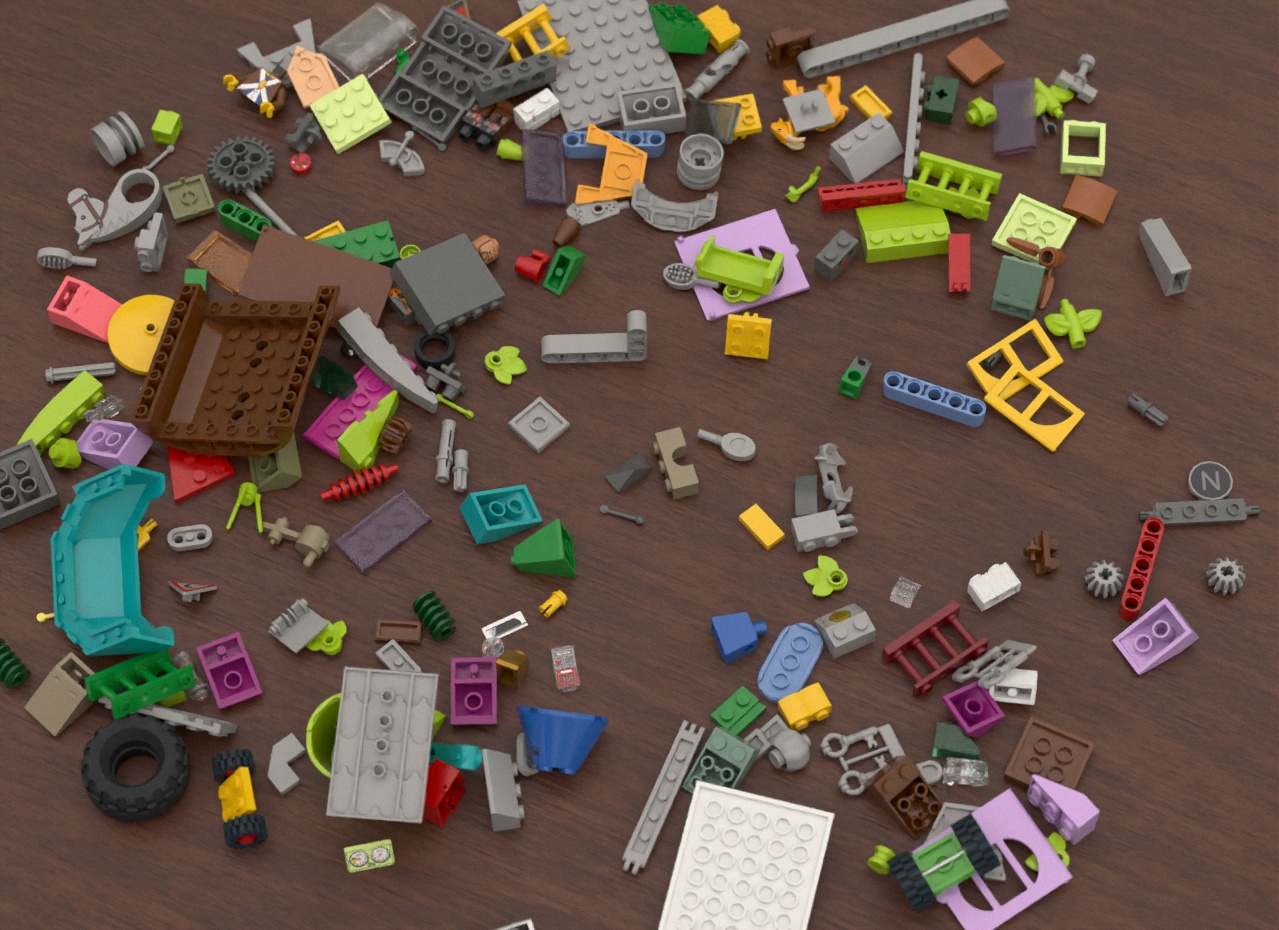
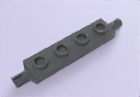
M1244 498L1155 503L1152 511H1139V520L1157 517L1163 521L1164 526L1245 522L1247 515H1259L1260 506H1246Z

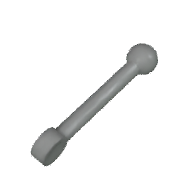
M412 131L406 132V138L395 156L389 160L391 166L397 164V159L406 144L414 138Z
M168 145L159 157L142 169L150 171L168 153L174 152L175 147Z

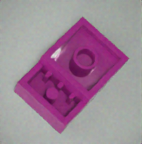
M239 632L196 647L198 657L219 710L263 694Z
M497 657L451 658V725L497 724Z

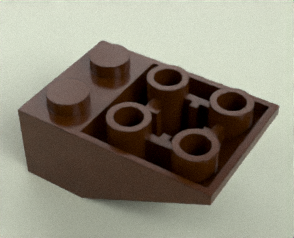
M907 755L895 756L863 784L875 802L913 840L935 822L943 806L942 801Z

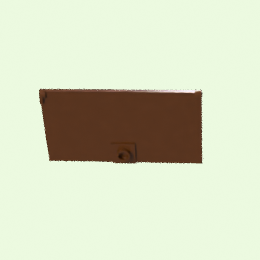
M264 224L238 295L254 301L314 302L319 286H340V296L329 327L337 329L338 320L355 309L360 308L363 313L366 312L371 317L372 324L377 328L394 279L390 275L392 268Z

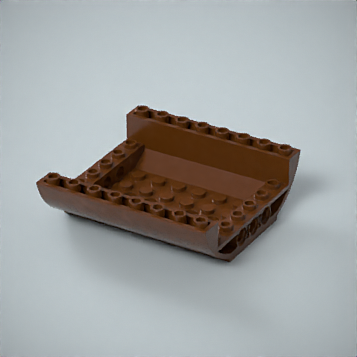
M181 283L131 415L130 423L150 438L172 448L186 451L188 454L269 457V454L284 448L290 442L340 296V286H319L314 302L209 300L201 284ZM264 346H268V347L264 348L262 351H259L260 348H262V347H264ZM262 363L258 365L256 368H253L256 364ZM249 398L246 401H244V403H241L243 399ZM243 415L238 420H235L237 416Z

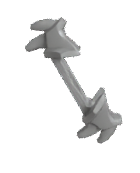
M826 443L819 446L818 449L820 451L815 457V462L819 464L824 483L822 486L824 496L832 500L827 509H836V514H839L848 503L852 502L853 487L850 486L846 492H843L837 466L846 465V462L837 452L838 447L836 445ZM827 474H830L834 481H829Z

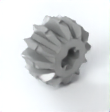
M1228 556L1225 557L1224 561L1218 557L1215 563L1212 562L1209 565V571L1206 573V578L1209 579L1208 586H1215L1214 592L1221 590L1223 596L1227 594V591L1234 594L1237 589L1240 590L1242 588L1243 581L1245 580V573H1242L1243 566H1236L1237 559L1231 562Z
M1103 560L1100 565L1095 561L1086 572L1085 583L1088 584V591L1095 590V597L1099 593L1102 594L1104 599L1107 598L1108 594L1114 597L1116 592L1121 590L1124 576L1120 574V567L1114 568V562L1108 565Z

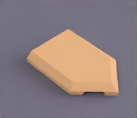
M300 46L296 47L287 74L303 107L309 108L310 104L339 88V85L324 55L315 54Z

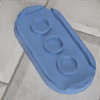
M801 622L796 623V625H789L781 631L758 674V689L768 701L778 704V701L784 697L797 693L804 688L823 650V640L819 631L814 626Z

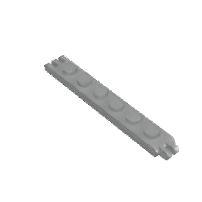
M920 53L914 55L903 172L905 189H907L909 179L912 180V171L917 169L918 157L914 156V152H918L919 139H915V137L920 135L921 122H917V117L921 118L922 105H918V102L923 101L924 88H920V84H924L925 71H921L922 55Z
M683 721L623 855L622 860L625 861L624 871L628 872L631 864H633L632 874L637 875L640 867L643 869L646 867L706 728L701 726L698 734H696L697 725L692 723L688 731L686 729L689 722Z

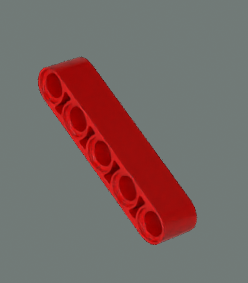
M1157 517L1148 518L1142 529L1119 608L1120 617L1126 621H1133L1138 617L1164 530L1163 521ZM1149 529L1155 530L1156 533L1150 532ZM1143 548H1148L1151 551L1147 552ZM1137 567H1143L1146 570L1141 571ZM1131 586H1137L1140 590H1135ZM1126 605H1131L1135 609H1129Z

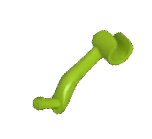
M817 166L814 173L810 174L809 180L800 188L796 189L790 186V192L785 194V196L791 202H796L803 192L815 184L821 167Z

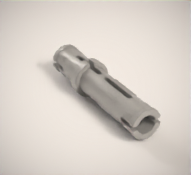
M450 419L442 421L439 454L436 456L437 471L435 480L440 483H447L449 481L450 466L453 464L452 449L456 422Z

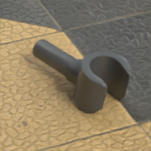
M1042 113L1040 118L1044 126L1043 135L1048 137L1049 132L1047 129L1052 130L1055 135L1057 126L1054 123H1049L1044 113Z

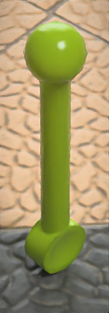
M440 393L436 394L438 402L449 405L465 414L469 419L473 418L474 414L470 410H465L448 401Z

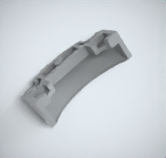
M635 179L631 205L649 224L662 230L684 232L697 229V227L710 222L715 217L719 192L707 193L706 198L695 202L677 203L654 195L646 189L644 183Z

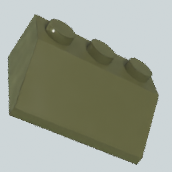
M294 432L290 442L279 451L269 454V457L248 456L252 483L257 486V493L287 488L302 478Z

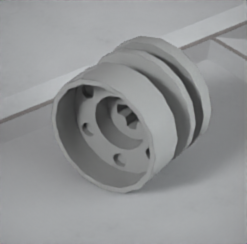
M123 111L117 112L115 117L111 116L108 118L109 126L101 122L90 129L91 137L104 159L114 167L126 160L125 151L130 155H134L136 150L140 151L145 146L138 128Z
M695 134L687 137L682 142L677 175L684 186L694 190H705L717 183L720 177L724 151L716 138L707 134Z

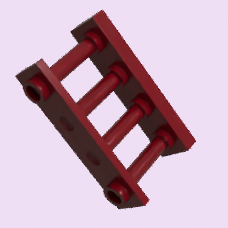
M955 600L883 648L882 659L887 664L893 660L898 661L915 681L916 684L913 690L915 698L921 694L926 695L933 689L935 684L976 657L978 659L987 652L989 639L984 637L980 641H976L958 620L960 605ZM946 624L952 625L970 648L959 654L941 633V628ZM929 636L934 637L952 660L941 666L924 646L923 640ZM911 648L916 649L934 672L923 678L906 658L905 652Z

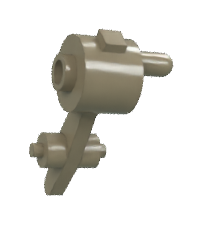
M286 517L278 518L275 524L262 521L263 531L269 533L267 537L270 541L269 544H280L282 538L295 541V548L306 556L303 565L307 568L312 565L315 559L320 558L323 551L327 552L330 546L329 535L319 526L306 525L302 533H298L288 529L290 524L287 522L288 519Z

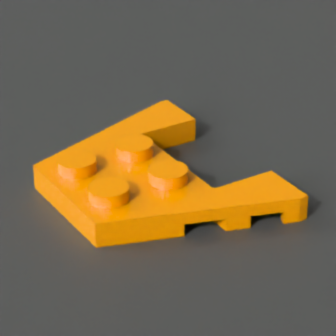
M589 124L586 144L607 147L600 188L578 185L575 204L632 197L635 179L643 183L647 153L625 141L619 140L608 132H604L595 125Z

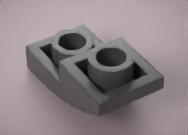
M818 475L795 478L796 518L819 513Z

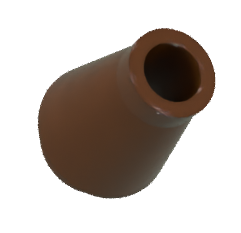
M571 216L563 218L552 242L560 248L563 247L580 231L581 224Z

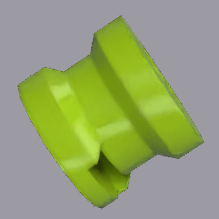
M877 845L874 848L873 857L869 858L867 864L878 873L888 874L890 867L886 861L895 857L896 854L884 846Z

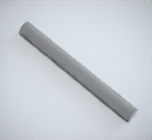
M250 188L247 189V193L244 194L281 231L298 236Z

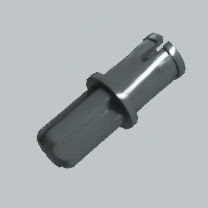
M1136 393L1132 394L1134 398L1129 397L1127 405L1140 412L1143 418L1147 417L1159 427L1166 424L1168 416L1155 408L1152 402L1148 403Z

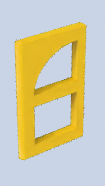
M1036 319L966 363L986 395L1000 379L989 375L978 363L996 351L1001 350L1011 366L1016 361L1024 367L1009 343L1031 330L1049 357L1048 360L1029 371L1039 379L1063 363V359ZM1017 374L1019 378L1012 380L998 397L1004 401L1031 383Z
M1016 361L983 399L1052 452L1056 451L1057 447L1085 415L1084 412ZM1017 374L1041 391L1022 414L998 397ZM1048 397L1072 414L1067 420L1055 425H1039L1030 421L1031 417Z

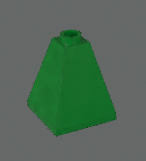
M560 519L552 521L513 548L514 554H511L513 567H518L522 572L570 578L577 577L572 536Z

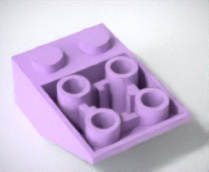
M1035 774L1031 777L1027 792L1030 803L1041 809L1045 819L1059 829V834L1065 841L1069 840L1074 846L1095 829L1100 811L1084 794Z

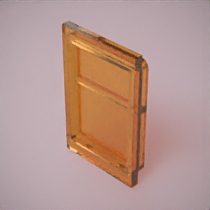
M214 230L187 257V260L193 263V266L197 269H207L210 278L232 293L238 294L252 254L217 230Z

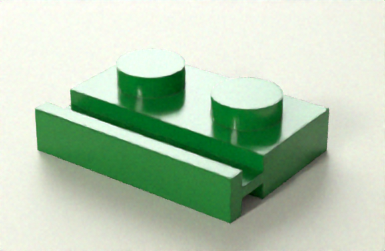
M741 686L711 714L710 719L719 727H723L739 736L766 711V706L762 705L744 686Z

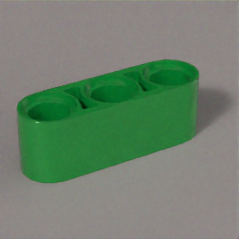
M223 200L218 205L221 223L255 242L258 241L264 224L272 227L269 219L232 200Z

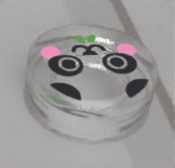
M489 638L482 645L484 657H497L498 659L505 652L504 643L498 638Z

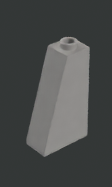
M1162 218L1148 219L1142 222L1138 235L1165 296L1185 292L1192 268Z

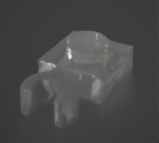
M111 394L95 404V409L85 412L84 417L87 422L91 421L92 425H95L103 417L109 418L117 415L120 410L125 408V404L122 399Z

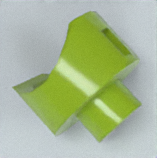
M981 96L968 103L969 111L965 113V116L970 124L976 123L978 126L983 127L997 118L995 106L984 101Z
M60 438L49 449V456L56 467L76 469L81 464L82 460L76 440Z

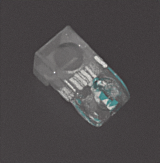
M948 757L943 765V785L970 784L972 786H984L988 784V764L983 761Z

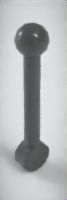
M412 126L414 132H419L438 146L440 152L446 151L445 143H439L430 135Z
M607 505L600 507V513L603 515L607 513L636 521L637 524L644 522L642 516L635 517L608 509Z

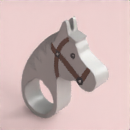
M134 169L127 172L121 177L106 202L96 198H89L87 192L80 188H76L69 193L68 203L72 212L77 217L74 229L79 236L78 246H80V251L85 250L93 242L108 241L128 234L142 226L154 215V212L157 211L162 202L163 194L158 179L152 172L145 169ZM148 183L155 187L153 194L145 201L133 204L127 202L125 198L129 188L135 184Z

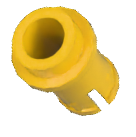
M561 590L553 591L552 596L539 606L540 612L542 613L549 608L543 614L546 618H549L560 606L566 605V595Z

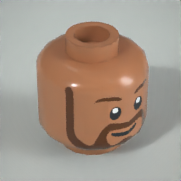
M483 235L471 242L486 265L498 258L499 244L494 238Z

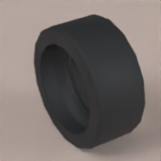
M424 330L417 336L414 342L415 358L425 369L430 366L436 370H441L442 364L449 366L456 356L455 341L447 331L442 334L435 333L429 336L428 332ZM441 341L447 345L448 350L440 357L431 358L423 354L422 348L428 342Z

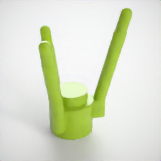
M248 482L241 484L236 504L226 526L227 530L231 528L240 505L250 506L255 502L258 532H263L260 505L261 495L257 493L258 488L256 485Z

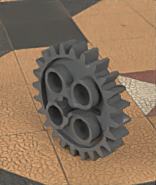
M237 136L236 141L228 138L229 143L226 144L221 141V147L215 146V152H210L211 158L207 159L210 179H213L214 185L219 184L220 189L226 187L227 192L235 189V193L238 194L239 190L243 189V192L247 193L248 188L254 192V186L257 185L262 188V182L268 183V177H273V171L276 170L273 150H270L268 144L264 145L263 140L256 142V137L248 140V136H245L243 140H240V137Z

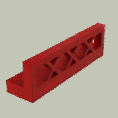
M901 179L818 188L821 212L905 202L906 195L905 184H902Z

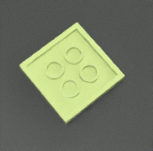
M363 74L310 104L311 109L338 154L392 123Z
M1019 193L994 236L991 245L1029 262L1039 263V254L1032 256L1009 245L1006 239L1014 237L1039 245V250L1045 247L1062 249L1076 224L1077 218Z

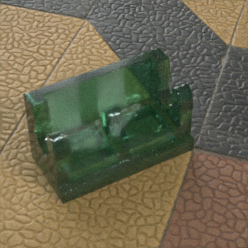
M324 356L318 359L321 369L319 372L316 369L314 370L315 386L344 401L358 387L351 371Z

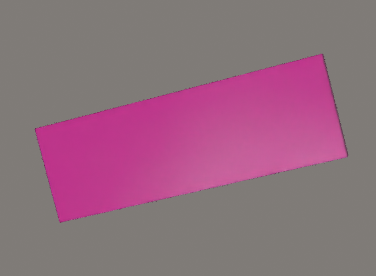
M398 354L403 360L405 359L409 362L414 373L417 370V364ZM364 364L303 434L304 439L339 460L337 439L353 422L357 421L360 423L368 410L371 412L375 411L378 402L394 389Z

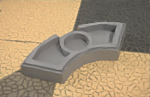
M380 140L382 162H389L395 156L402 143ZM405 147L398 157L396 164L403 171L404 177L425 174L424 165L419 155Z

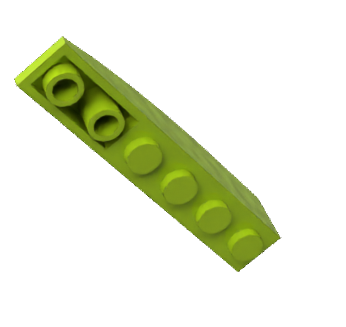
M84 370L43 408L26 429L17 445L32 439L41 456L63 434L68 433L76 422L85 418L95 405H99L106 396L103 385Z

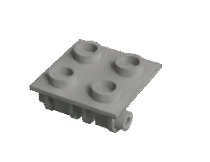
M303 598L301 600L297 599L290 607L291 610L286 609L287 615L281 613L280 617L271 622L268 633L296 654L329 625V622L307 607L308 603Z

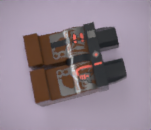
M502 100L481 108L477 101L461 119L462 127L459 130V139L468 142L471 137L475 138V146L482 151L486 150L489 146L494 148L497 141L514 123L513 109L516 106Z

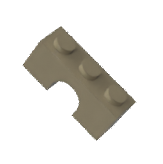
M681 427L655 433V442H652L654 454L659 455L660 461H658L661 474L665 473L666 476L664 480L666 491L671 492L673 500L699 493V481L693 464L680 466L674 462L677 458L686 456L687 445Z

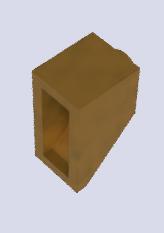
M507 649L496 661L498 682L519 690L529 668V657L521 651Z

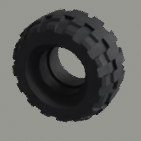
M129 714L127 718L110 720L111 723L105 727L102 725L94 732V738L87 742L83 750V760H81L83 784L94 805L110 818H119L121 822L129 823L134 820H141V822L152 820L151 817L158 814L162 816L170 811V806L177 804L184 795L183 791L189 784L191 767L187 748L176 729L169 723L162 722L158 717L152 715L142 717L141 714ZM147 756L158 762L155 774L142 784L125 785L116 780V773L119 767L132 757Z

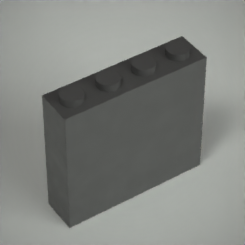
M465 233L395 262L390 271V275L429 336L435 333L442 334L453 325L460 326L471 317L473 319L478 318L484 311L489 309L490 311L497 309L501 306V301L505 296Z

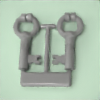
M1006 640L999 647L994 646L975 661H970L968 665L958 668L952 675L953 681L963 683L972 677L981 678L978 682L979 687L990 689L992 686L1001 683L1007 673L1028 659V655L1034 652L1037 647L1031 644ZM1001 650H1007V651H1009V652H1007L1006 654H1003V652H1001ZM990 660H996L991 665L986 667L984 670L977 673L979 671V668L988 663ZM1005 660V662H1007L1001 667H996L994 671H990L992 668L997 666L1002 661ZM970 670L969 673L965 675L962 674L963 672ZM996 676L994 680H989V678Z
M890 724L877 728L873 726L848 736L829 733L820 744L824 755L835 758L840 757L839 760L846 772L841 776L838 785L842 793L849 795H860L865 790L863 784L887 763L884 762L883 755L879 757L880 759L875 757L874 760L879 765V769L865 774L853 770L848 771L847 765L887 750L892 759L895 756L905 755ZM877 732L880 733L886 745L883 748L847 761L841 757L847 752L850 744L865 740L868 743L869 750L872 749V746L874 748L877 747L876 741L873 740V736L877 735ZM833 738L838 739L842 749L832 752L828 741ZM848 777H858V782L861 784L860 787L851 790L846 780Z

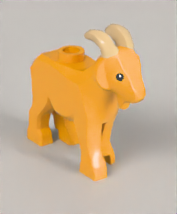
M840 76L827 77V84L817 86V90L822 89L835 119V124L816 128L817 131L834 128L843 120L845 113L849 111L847 106L840 104ZM796 80L783 81V88L789 94V97L803 93V86L797 87ZM779 118L778 122L771 124V132L792 150H800L805 147L802 142L806 138L797 137L799 133L795 132L790 118L786 122Z

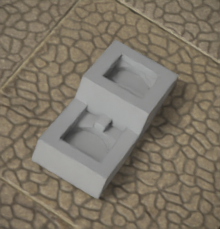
M776 715L761 729L756 728L744 740L761 750L756 758L757 760L770 752V741L776 733L790 728L780 715Z

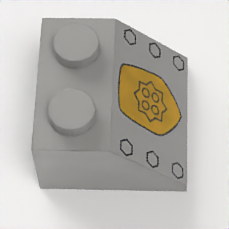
M855 603L813 620L833 659L874 642L876 629L866 611Z

